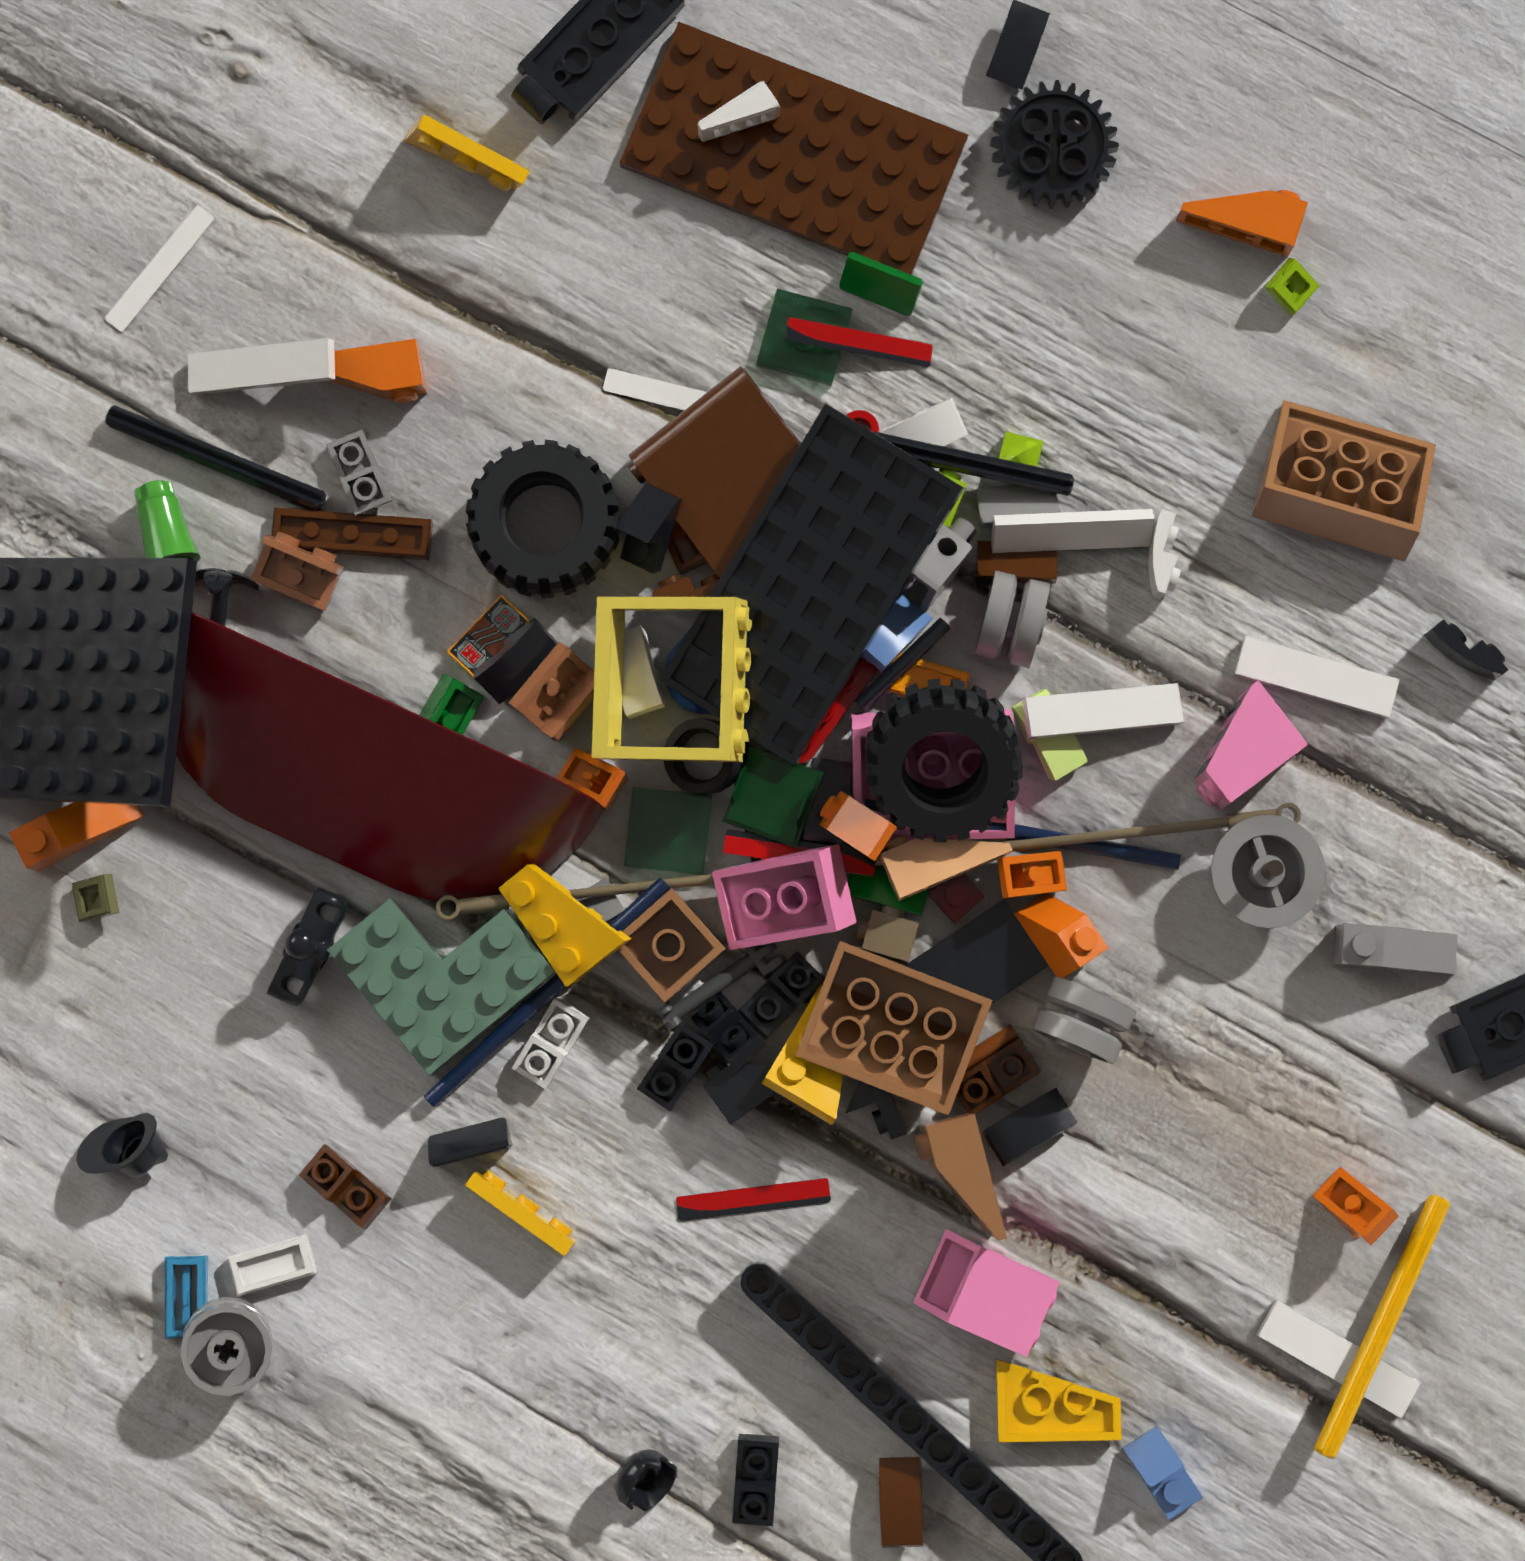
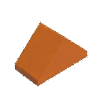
M575 747L556 779L592 797L600 803L604 811L609 813L629 778L623 770L601 759L592 758V755Z

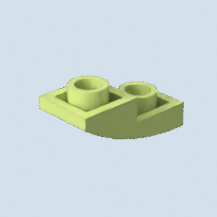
M1042 689L1029 697L1050 695L1047 689ZM1022 701L1011 707L1025 741L1034 745L1048 779L1056 781L1088 762L1075 735L1028 739Z

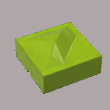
M1288 258L1264 288L1287 314L1295 315L1320 285L1295 258Z
M1006 431L999 459L1038 466L1044 441Z

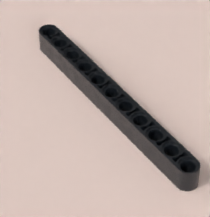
M757 1261L745 1267L740 1281L745 1295L1033 1561H1052L1054 1556L1062 1551L1073 1554V1561H1083L1076 1547L771 1265L766 1262ZM753 1270H764L770 1276L771 1283L765 1291L756 1292L748 1286L747 1277ZM787 1297L796 1299L801 1306L799 1315L791 1320L782 1318L777 1311L779 1302ZM814 1326H825L831 1332V1339L827 1345L814 1347L810 1344L807 1335ZM844 1354H855L861 1360L859 1371L853 1375H845L838 1369V1361ZM879 1381L885 1382L891 1387L889 1399L882 1403H876L868 1396L870 1386ZM906 1410H915L922 1417L919 1427L912 1431L902 1429L898 1423L900 1415ZM937 1438H946L952 1444L950 1454L942 1459L934 1458L929 1453L932 1441ZM969 1466L978 1467L982 1471L981 1481L972 1487L965 1486L960 1482L961 1472ZM1001 1494L1008 1495L1013 1501L1010 1511L1003 1515L993 1513L990 1508L993 1498ZM1029 1523L1040 1524L1043 1527L1042 1537L1034 1543L1025 1542L1021 1537L1024 1526Z

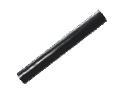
M942 618L934 622L854 700L856 704L866 712L951 629L950 626Z

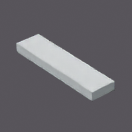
M329 338L188 354V393L194 395L335 380L334 340Z
M1136 509L994 515L991 537L992 553L1150 547L1154 524L1153 510Z
M1249 636L1243 638L1234 671V676L1255 682L1259 680L1262 684L1388 719L1391 715L1400 681L1398 678Z
M1178 683L1026 697L1022 700L1028 739L1180 725L1184 722Z
M1276 1299L1256 1334L1340 1384H1343L1359 1349L1357 1345ZM1380 1360L1364 1398L1402 1419L1421 1382Z

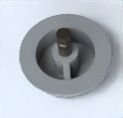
M1259 815L1237 823L1224 834L1213 854L1211 877L1219 901L1231 915L1251 926L1278 928L1296 922L1314 907L1323 890L1325 863L1316 840L1300 824L1281 816Z

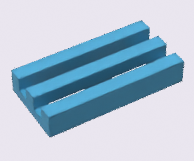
M208 1255L165 1257V1339H182L184 1327L192 1316V1265H197V1309L208 1302ZM176 1265H182V1330H175Z

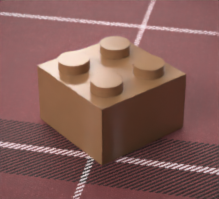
M672 888L622 931L631 940L618 949L665 1004L670 1002L726 952V948Z

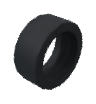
M707 718L686 720L674 728L666 739L665 747H685L689 739L699 733L713 734L719 739L720 721ZM664 761L665 770L674 784L683 791L704 795L720 793L730 787L739 776L743 762H723L722 768L716 776L711 779L700 780L692 777L684 767V761Z

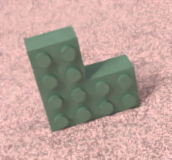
M389 898L327 949L429 1076H435L556 974L546 957L505 909L445 958H442L399 904Z

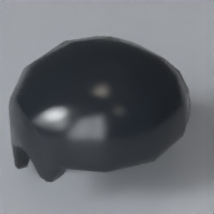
M646 1449L632 1454L624 1460L617 1470L613 1485L618 1500L630 1510L634 1509L632 1505L643 1511L650 1510L672 1488L677 1478V1467L667 1457L655 1450Z

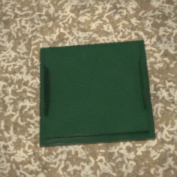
M749 747L722 822L797 849L825 773L801 764L792 765L781 757Z

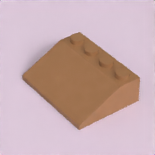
M1284 400L1261 475L1252 517L1405 562L1420 533L1436 444Z
M839 941L795 1056L949 1116L993 1000Z
M964 1113L918 1125L920 1134L913 1135L919 1159L928 1161V1165L989 1235L998 1241L1007 1239L975 1114Z

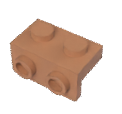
M279 531L276 537L265 535L262 541L265 545L250 580L326 611L344 569V566L335 563L337 556L317 547L314 548L312 553L298 547L299 539Z
M559 641L508 703L537 729L552 740L558 741L571 728L573 722L587 705L594 700V670Z

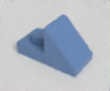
M1157 1426L1123 1447L1124 1452L1168 1520L1203 1498L1186 1472L1184 1464Z

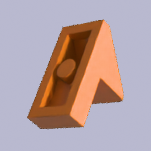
M1062 851L997 858L1003 899L1067 891Z
M1341 1167L1312 1195L1347 1231L1357 1239L1362 1238L1370 1246L1399 1217L1392 1207Z

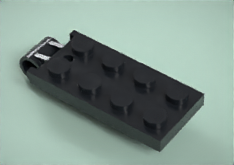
M579 0L518 64L517 71L522 76L525 74L528 76L522 79L511 94V99L541 125L546 123L556 113L560 105L569 111V118L575 122L683 9L685 1ZM559 75H564L566 77L565 80L561 82L557 81L556 78Z
M1525 973L1449 1006L1452 1014L1457 1013L1461 1025L1448 1029L1436 1035L1435 1038L1452 1074L1480 1063L1484 1072L1479 1074L1482 1080L1486 1081L1525 1064ZM1486 1029H1490L1493 1033V1037L1490 1040L1486 1039L1484 1035Z

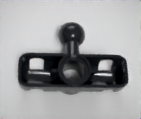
M318 886L300 923H297L286 937L282 953L284 957L268 988V995L292 1006H298L303 1003L317 973L322 970L330 955L327 949L334 944V937L346 915L348 903L343 897ZM325 904H331L339 908L333 923L321 916L320 911ZM296 977L304 981L298 995L287 990L285 984L288 978Z

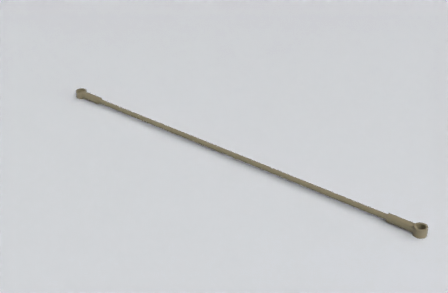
M1284 803L1277 809L1227 814L1223 818L1006 841L1002 843H1010L1012 850L1016 851L1227 827L1229 830L1237 823L1250 817L1259 815L1281 816V811L1284 808H1288L1294 813L1293 821L1298 823L1301 818V812L1297 805ZM880 855L876 859L875 866L883 865L879 858ZM712 874L663 879L672 889L714 884ZM656 880L572 889L569 891L575 899L644 892ZM502 894L456 899L448 895L440 898L436 904L438 915L447 921L455 920L460 915L501 911L503 909L510 910V905ZM447 901H453L456 904V911L452 915H444L442 905Z

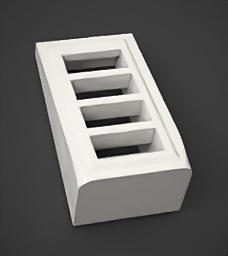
M760 81L700 120L697 124L698 136L702 142L774 120L780 117V105L765 82Z

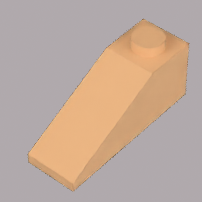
M907 835L886 843L887 851L881 853L879 858L898 901H901L993 862L997 858L1007 856L1013 850L1010 843L958 841L947 839V842L944 843L934 842V838H924L923 840L916 838L909 841Z

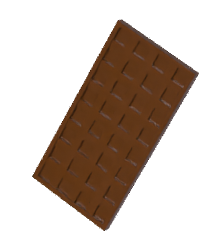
M678 22L620 160V167L848 256L849 252H854L912 275L968 140V134ZM760 81L765 82L780 105V117L705 142L701 141L698 136L697 126L700 120Z

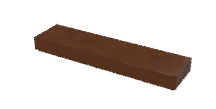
M274 507L271 536L276 537L278 531L300 540L299 548L309 552H313L314 548L317 547L336 554L430 561L433 521L432 519L369 514L355 516L354 513Z

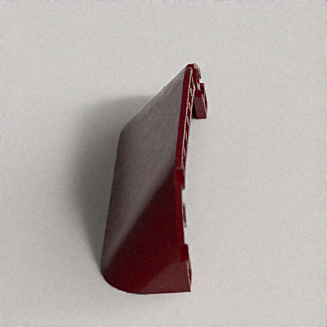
M194 612L191 613L176 756L185 771L190 774L212 800L249 823L395 890L411 896L438 901L443 896L448 895L456 899L502 894L498 888L526 865L533 863L549 875L583 844L604 811L600 803L592 797L536 768Z

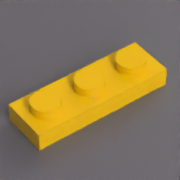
M487 1169L484 1175L479 1171L472 1174L465 1184L466 1187L563 1256L569 1253L576 1243V1240L570 1237L573 1232L572 1228L556 1217H553L550 1222L537 1213L540 1206L524 1194L520 1193L515 1198L504 1190L507 1182Z

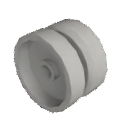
M995 570L981 621L974 656L994 660L1000 655L1004 638H1010L1007 652L1009 664L1029 669L1036 645L1040 644L1048 612L1046 604L1050 583L1030 579L1025 583L1020 601L1018 602L1014 601L1017 588L1015 575Z
M1054 977L1046 996L1052 1004L1066 1010L1067 1013L1065 1015L1050 1009L1041 1010L1032 1030L1055 1041L1054 1044L1086 1058L1090 1056L1112 1065L1115 1064L1122 1044L1116 1037L1101 1029L1106 1027L1117 1032L1129 1031L1136 1011L1097 991L1063 978Z
M222 1297L206 1302L193 1312L184 1327L180 1350L184 1372L196 1387L211 1395L228 1397L246 1392L262 1379L270 1365L272 1334L269 1322L258 1307L241 1298ZM226 1340L233 1341V1349L229 1351L221 1349L219 1345H224Z

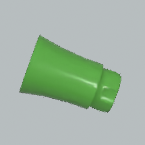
M155 480L137 487L134 490V495L138 505L136 512L141 527L145 558H188L198 562L201 556L191 538L179 499L175 497L171 482Z

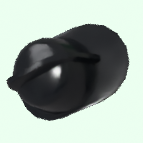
M144 1113L134 1117L109 1121L91 1131L82 1141L77 1151L76 1161L79 1168L88 1174L114 1171L128 1178H139L153 1168L154 1165L165 1162L168 1158V1153L163 1147L161 1136L156 1131L157 1122L155 1117L149 1113Z

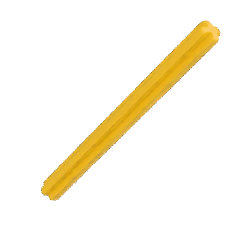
M1430 1195L1427 1198L1316 1441L1314 1450L1326 1458L1334 1459L1337 1457L1450 1208V1203L1440 1196Z

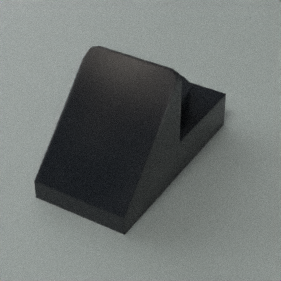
M649 483L645 484L617 523V529L627 534L620 558L652 574L661 571L682 499Z
M859 1081L845 1113L876 1102L878 1110L871 1113L880 1135L888 1133L890 1140L907 1134L891 1093Z

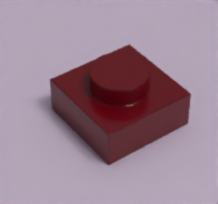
M965 874L937 885L928 893V896L953 924L958 922L985 897Z

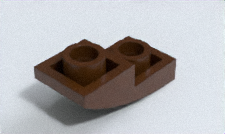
M676 574L657 583L659 589L652 593L654 597H710L720 578L717 574L708 576L700 581L702 587L695 590L689 576L681 579L679 574Z
M1018 1038L966 1071L956 1097L967 1113L976 1115L1042 1071L1022 1040Z
M327 1144L320 1148L299 1174L327 1201L334 1203L359 1227L365 1230L392 1199L372 1180Z
M879 1458L882 1547H924L921 1458Z

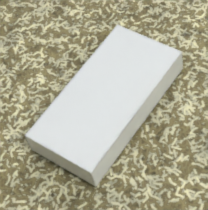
M307 1234L227 1257L237 1297L318 1273Z

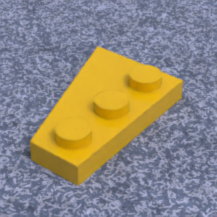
M425 114L410 127L404 140L406 143L454 163L465 171L474 172L488 178L490 184L504 191H509L510 189L517 190L521 187L530 171Z
M534 863L526 865L498 888L566 987L574 985L631 940L621 930L616 931L603 921V916L594 909H588L572 897L568 889Z
M820 984L762 1084L830 1125H833L837 1117L843 1074L795 1056L822 988V984Z
M995 1358L998 1442L1122 1440L1121 1399L1119 1397Z

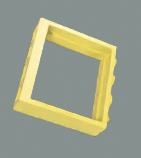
M597 597L592 758L603 760L743 762L745 742H749L748 732L744 729V713L748 712L750 706L749 691L745 688V672H749L751 667L750 649L746 648L747 631H750L752 627L747 600L737 597ZM625 611H723L719 748L621 746Z

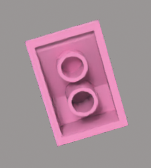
M839 844L804 850L712 872L729 950L836 932L857 923Z

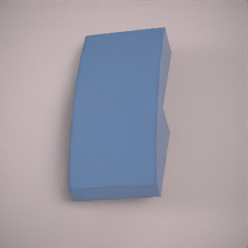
M902 593L863 657L882 672L927 627L933 618L905 593Z

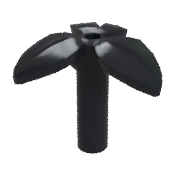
M204 568L196 571L195 582L204 579L207 590L212 594L210 620L223 626L226 625L230 586L235 583H241L257 591L259 590V585L255 581L250 580L249 576L238 571H225L219 568Z

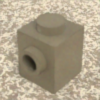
M882 905L880 912L872 910L870 918L862 916L855 940L863 942L862 950L908 963L919 923L904 919L905 911Z

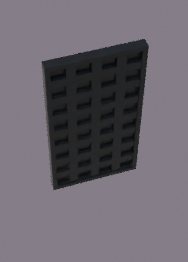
M826 403L710 597H737L748 601L749 619L752 620V627L750 631H747L746 648L750 649L751 667L749 672H745V688L749 691L750 706L748 712L744 713V729L747 730L748 737L792 765L798 764L965 489ZM701 611L660 681L720 718L723 611Z

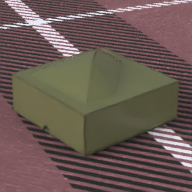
M102 874L72 883L79 922H89L119 913L112 874Z

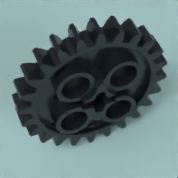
M1056 80L1053 90L1048 91L1043 81L1039 82L1036 94L1026 86L1023 90V101L1014 95L1011 96L1009 104L1012 110L1002 107L999 116L1004 122H994L993 131L1000 136L991 138L990 147L1000 150L992 154L991 160L993 163H1003L998 168L997 176H1010L1006 186L1007 190L1013 189L1016 186L1021 188L1018 199H1024L1029 193L1034 195L1033 206L1037 207L1042 198L1047 199L1049 209H1053L1056 199H1061L1064 206L1069 208L1073 195L1081 203L1085 202V189L1096 194L1100 187L1097 180L1107 182L1110 173L1105 168H1114L1116 158L1109 154L1117 152L1119 143L1109 139L1116 136L1117 127L1105 126L1111 120V112L1099 114L1103 101L1099 99L1090 104L1088 102L1090 90L1087 89L1078 96L1075 94V83H1071L1067 91H1061V84L1059 80ZM1058 112L1057 145L1059 150L1056 157L1057 176L1051 178L1049 173L1052 146L1049 141L1053 125L1052 113ZM1033 118L1039 119L1044 123L1045 129L1032 131L1025 122ZM1070 120L1079 121L1084 126V131L1080 133L1070 132L1067 130L1065 123ZM1031 156L1038 157L1042 160L1044 166L1037 170L1030 169L1024 163V159ZM1068 158H1075L1082 163L1083 169L1070 171L1064 166L1063 161Z

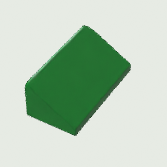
M849 252L839 288L880 306L910 316L920 296L923 281L918 277L860 254Z
M443 674L419 715L463 735L485 696L457 679Z
M883 865L875 866L873 876L850 873L848 879L850 895L853 898L881 906L893 907L920 917L923 914L929 889L898 901Z

